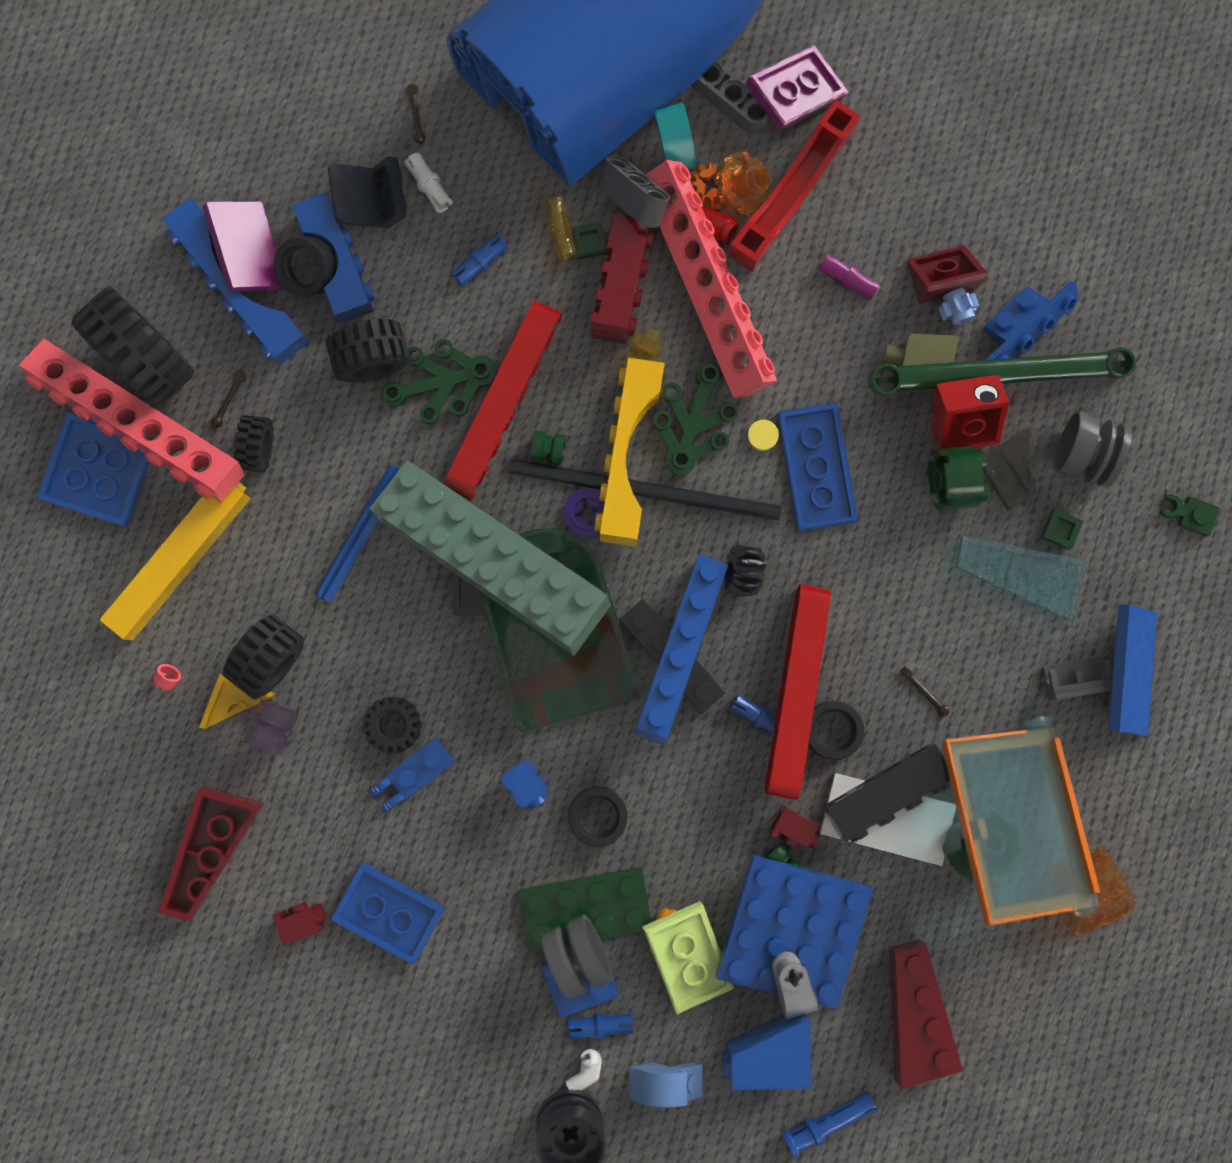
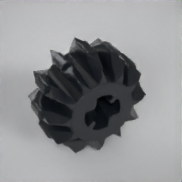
M744 544L732 546L726 562L728 567L724 576L725 586L729 594L746 597L759 593L760 588L763 586L766 567L764 563L765 555L760 547Z

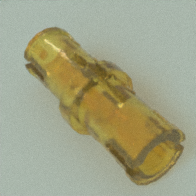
M563 197L550 198L546 200L545 206L551 224L549 228L550 235L554 236L559 260L565 261L576 258L578 253L572 237L573 225L572 222L568 221Z

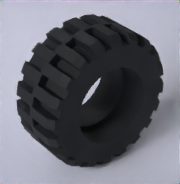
M112 287L103 288L72 318L71 325L90 347L132 388L154 406L165 404L193 377L194 369Z

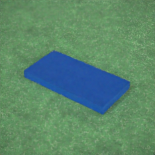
M831 403L777 412L797 532L857 523L858 516L838 404Z
M1132 605L1118 606L1108 729L1109 731L1148 736L1157 613Z

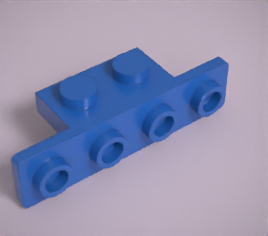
M1069 281L1050 300L1026 286L984 325L985 332L1002 344L986 360L1019 358L1023 353H1027L1044 333L1052 330L1055 323L1063 315L1075 308L1079 300L1077 284Z

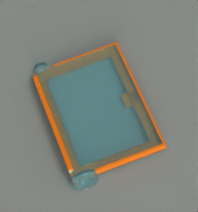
M1051 716L1037 717L1021 722L1022 731L947 739L941 742L985 926L1075 910L1076 917L1095 914L1094 907L1100 906L1096 894L1100 890L1061 741L1060 738L1055 737Z

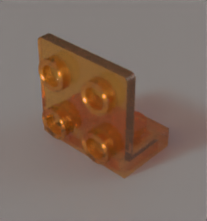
M1104 846L1089 850L1100 892L1093 893L1096 907L1069 911L1068 925L1074 937L1133 913L1136 898ZM1068 859L1047 867V873L1060 896L1076 893Z

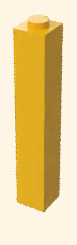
M239 481L222 503L212 497L209 500L201 497L99 620L122 639L133 641L251 499L244 493L247 487Z

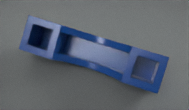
M327 192L293 204L292 206L303 234L320 239L337 253V271L324 289L339 323L373 311L370 301L375 300L369 282L363 284L360 274L365 272L359 256H352L349 247L354 245L348 228L342 229L341 225L336 222L333 204Z

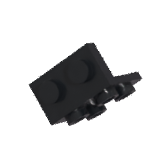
M387 156L373 168L333 163L328 167L333 211L337 223L391 228L407 216V203L404 199L402 188L403 176L397 157Z

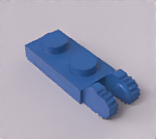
M435 737L386 775L387 778L368 793L373 798L383 793L391 784L396 787L399 793L393 798L388 799L380 807L383 813H386L403 799L407 800L456 761L439 738Z

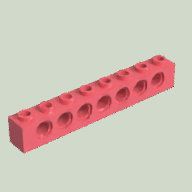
M666 160L645 174L670 196L659 227L733 398L751 396L777 381L774 375V365L766 356L762 347V337L754 329L750 320V310L740 297L737 290L739 288L738 282L727 267L726 255L723 249L718 246L713 235L715 233L714 227L703 212V203L690 182L691 175L689 170L681 162ZM676 191V199L673 201V194ZM688 218V226L685 229V220ZM698 245H699V246H700V253H699V255L697 256L696 250H697V247H698ZM711 272V274H712V281H711V283L709 284V282H708V276H709V273ZM722 299L724 301L723 311H721L720 309V302ZM733 327L736 329L735 339L732 337ZM745 354L748 357L747 367L744 365Z
M43 339L19 364L26 374L24 380L37 391L43 388L49 392V397L61 406L65 404L71 406L72 411L82 420L87 422L91 419L96 422V426L100 431L109 437L113 434L120 438V442L130 451H141L145 454L144 457L155 467L160 468L163 465L170 470V475L180 483L184 484L186 481L194 485V490L205 499L209 500L212 497L222 503L245 475L237 460L46 339ZM134 420L132 423L125 425L128 421ZM159 435L156 439L149 440L151 437ZM183 451L180 455L173 456L176 452ZM208 466L205 471L197 472L201 467Z

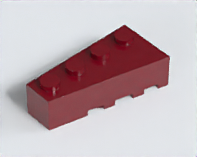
M614 213L606 255L608 256L607 260L605 259L601 271L600 284L602 286L597 290L595 312H592L590 321L591 338L627 344L628 336H635L637 318H632L634 307L640 308L643 289H638L640 278L646 279L649 260H644L646 249H652L654 231H649L650 227L640 224L631 216Z
M920 939L889 947L895 1082L901 1089L963 1072L927 945Z

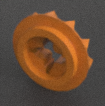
M709 161L701 166L697 165L690 173V182L693 189L698 193L705 207L713 210L719 209L732 198L735 183L731 172H728L722 164H712ZM716 176L715 186L718 189L712 188L705 195L706 184L702 181L709 182L711 178L713 179Z

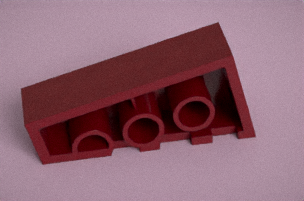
M205 785L198 789L158 913L188 922L196 916L265 803Z

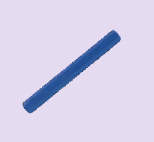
M390 465L316 590V595L324 601L331 602L376 526L378 519L369 508L400 468L394 465Z

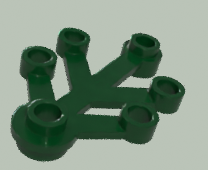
M440 339L435 344L437 356L441 359L449 358L465 368L452 372L424 356L420 348L410 347L407 349L409 357L412 353L417 352L420 354V358L417 361L410 360L409 365L420 367L435 377L404 385L398 382H389L383 386L381 398L386 405L395 408L401 406L405 402L406 397L438 389L430 404L423 406L420 410L421 419L426 424L432 425L439 420V412L456 384L467 382L460 397H455L450 402L451 412L457 417H462L468 413L469 403L480 386H487L494 381L497 374L496 365L487 356L471 358L453 348L449 340ZM442 345L450 347L449 351L445 354L439 352V348ZM485 366L487 368L486 373L478 375L476 373L477 367ZM397 389L398 395L395 398H389V390ZM458 402L465 404L464 409L460 412L454 410V405ZM434 410V418L426 419L425 412Z
M714 363L702 364L695 373V380L699 386L689 414L680 398L681 388L678 384L671 382L662 389V397L669 403L683 431L680 443L670 427L672 418L669 413L665 411L657 412L652 419V425L656 430H659L669 450L665 457V464L668 470L675 475L682 476L688 474L695 467L696 459L714 450L721 451L729 444L727 434L718 431L710 437L709 441L691 448L696 435L723 422L730 423L738 416L736 405L726 403L719 411L701 419L710 390L721 379V371ZM707 369L712 370L714 378L707 379L704 371ZM674 388L676 390V397H669L666 389ZM724 408H730L733 411L732 418H727L724 415ZM658 416L666 418V426H660L657 423ZM716 436L723 438V446L719 447L714 443ZM677 455L685 456V465H679L676 462Z

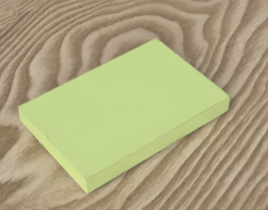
M701 901L643 926L660 975L677 1015L734 989L733 983L718 980L715 976L721 951Z

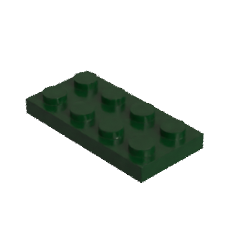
M642 867L518 889L529 953L544 950L542 944L543 933L558 926L567 932L568 923L584 914L594 925L601 940L644 932L643 926L652 923Z

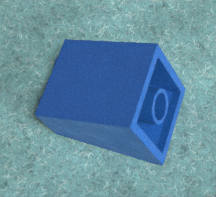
M784 1014L727 1041V1051H721V1069L724 1071V1079H729L732 1090L811 1089L810 1021L807 1016L802 1015L786 1020Z

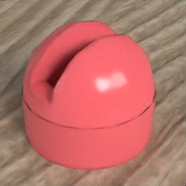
M161 664L154 673L153 683L155 687L159 686L162 688L161 691H170L177 686L181 679V673L172 665Z

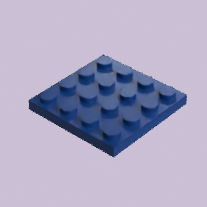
M751 854L715 976L721 981L778 994L772 962L781 952H792L798 957L801 965L808 973L817 1004L837 1009L873 888L867 884Z

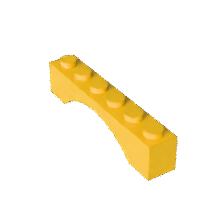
M628 357L627 368H620L618 385L623 386L622 396H616L613 413L619 415L617 425H611L609 443H614L613 454L606 455L604 472L610 474L608 484L602 483L599 501L605 502L603 513L597 512L595 531L600 532V542L637 546L642 508L634 497L628 481L626 453L629 441L638 423L659 402L665 363Z

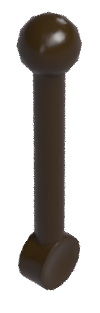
M409 84L406 87V92L410 96L416 131L414 141L422 144L426 137L421 131L416 99L418 88L415 84Z
M242 370L235 371L233 375L235 381L217 416L211 419V425L215 428L223 425L222 418L240 383L246 379V374Z
M904 666L900 670L937 708V713L941 717H946L949 714L948 706L941 705L913 676V673Z

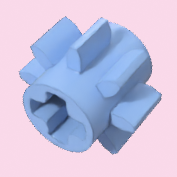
M960 288L942 297L944 303L938 309L943 321L950 319L953 326H957L975 318L973 311L979 307L975 293L968 294L964 288Z

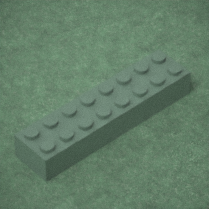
M408 460L369 508L378 521L573 656L611 606L607 594Z

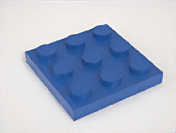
M67 412L36 499L128 527L150 462L141 451L132 452L126 448L116 435L113 434L109 437L97 428L96 422L91 419L86 422L76 414Z

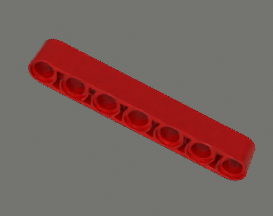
M537 301L531 304L446 476L444 485L457 494L473 500L476 496L474 491L478 484L481 485L489 469L487 464L491 457H495L503 441L500 438L504 430H508L516 414L513 411L517 403L521 404L529 388L527 383L530 377H534L542 361L540 356L543 350L547 351L555 335L553 330L557 323H561L563 313Z
M799 583L796 589L764 792L768 795L797 800L801 793L831 600L830 589Z

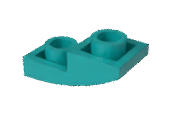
M683 102L655 110L657 134L662 144L664 161L681 162L688 170L696 168L695 150Z

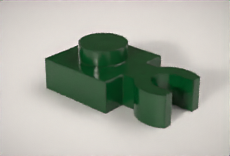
M1168 494L1164 497L1165 500L1173 503L1174 509L1173 511L1160 510L1159 514L1162 517H1179L1178 527L1206 537L1211 535L1220 507L1194 497H1188L1185 503L1175 494Z

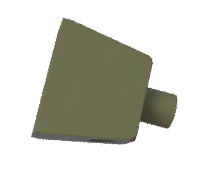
M909 334L904 340L903 348L891 345L885 346L882 363L907 366L954 362L959 336ZM922 389L919 391L935 397L936 389Z

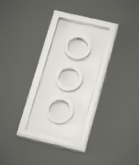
M834 773L827 803L861 784L864 780ZM923 796L921 797L923 802L909 811H906L905 808L894 813L896 818L881 827L878 824L867 829L869 834L854 843L942 866L945 857L942 848L947 832L953 823L956 805ZM824 811L820 834L841 839Z

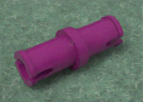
M829 253L818 269L820 272L822 271L841 283L840 286L844 289L849 287L869 301L880 286L878 282L876 283L858 272L856 266L852 265L850 267Z

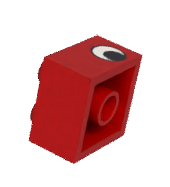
M999 375L937 384L931 429L938 449L970 445L976 448L1000 444L1009 400Z

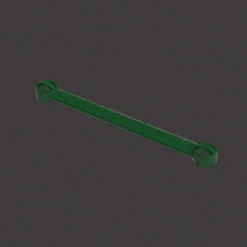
M1120 347L1108 350L1107 352L922 365L895 366L885 363L875 366L870 371L867 382L873 393L884 396L896 391L936 389L937 384L993 375H999L1002 384L1105 376L1110 379H1119L1133 373L1136 359L1131 350ZM1117 352L1125 359L1113 361L1119 367L1125 366L1121 374L1114 372L1111 368V358ZM883 368L888 369L893 374L891 377L876 378L877 372ZM894 383L890 390H882L877 386V384Z

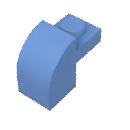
M647 1063L629 1067V1100L654 1107L686 1106L687 1100L703 1097V1070L700 1063H686L672 1067L659 1063Z

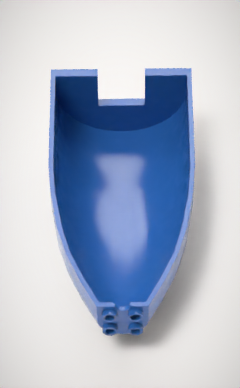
M488 0L455 27L446 37L453 64L459 75L492 109H495L502 103L501 94L521 115L531 148L571 187L654 117L655 110L665 108L688 89L749 24L764 0Z

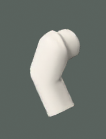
M587 1049L582 1052L580 1057L582 1060L580 1073L566 1080L569 1090L582 1091L599 1079L602 1060L596 1050Z

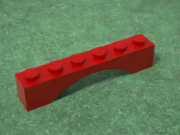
M835 99L784 177L731 243L728 254L730 258L752 273L852 136L861 117L860 115Z

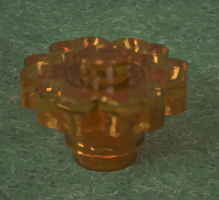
M745 150L727 154L725 162L719 163L716 167L717 173L714 176V181L719 186L717 197L725 209L733 208L736 215L756 212L758 204L766 200V193L771 183L770 172L761 164L758 157L750 158L749 153Z

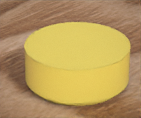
M768 420L754 422L747 434L749 444L757 451L772 449L779 437L777 427Z

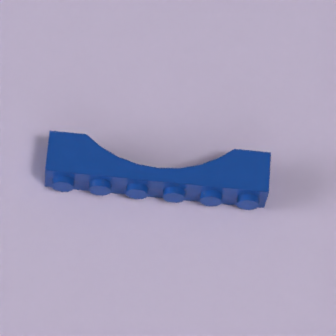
M191 197L162 219L169 227L165 232L177 247L182 244L188 252L184 254L185 258L195 269L201 267L206 275L202 279L213 292L218 289L225 297L220 301L232 315L238 312L243 319L239 323L240 326L251 338L254 335L259 338L262 343L258 348L269 361L275 358L282 364L309 343L285 312L269 309L257 304L239 292H228L204 212Z
M700 554L698 555L633 735L663 745L667 740L728 567L727 564Z

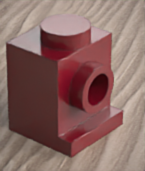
M783 805L768 832L776 838L779 833H782L781 840L797 849L800 843L813 849L820 836V832L817 831L819 824Z
M303 902L288 908L289 915H287L285 909L273 915L283 946L320 932L325 928L323 922L327 921L326 912L321 903L308 907L307 902Z

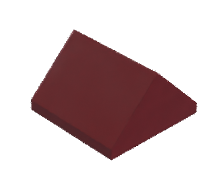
M965 245L907 259L919 304L941 299L947 293L960 288H964L966 292L977 290L987 278V271Z

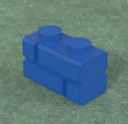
M531 759L524 760L502 775L501 781L509 792L513 791L512 797L520 808H525L528 805L533 810L549 798L546 794L549 785L542 774H537L539 770Z

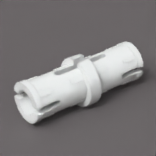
M420 153L410 155L408 157L409 160H405L404 164L417 181L416 186L419 191L425 193L437 213L447 210L449 207L446 203L451 206L452 200L439 183L440 178L437 173H433Z

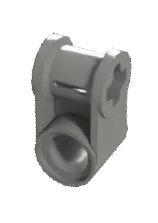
M788 951L778 954L773 959L772 970L778 988V998L786 1020L817 1011L818 1005L810 985L808 973L801 965L798 957Z

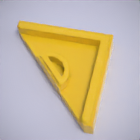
M220 673L199 728L206 729L273 698L275 693L270 691L261 698L253 700Z

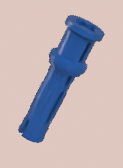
M866 1091L816 1119L813 1117L806 1118L804 1124L789 1132L784 1130L782 1135L793 1157L797 1159L799 1158V1153L814 1145H823V1142H825L824 1138L878 1109L871 1095Z

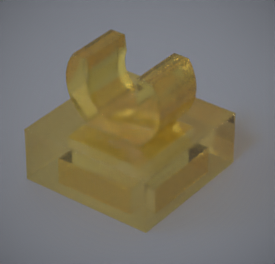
M649 328L646 336L636 332L631 341L627 357L658 362L664 344L657 341L661 332Z

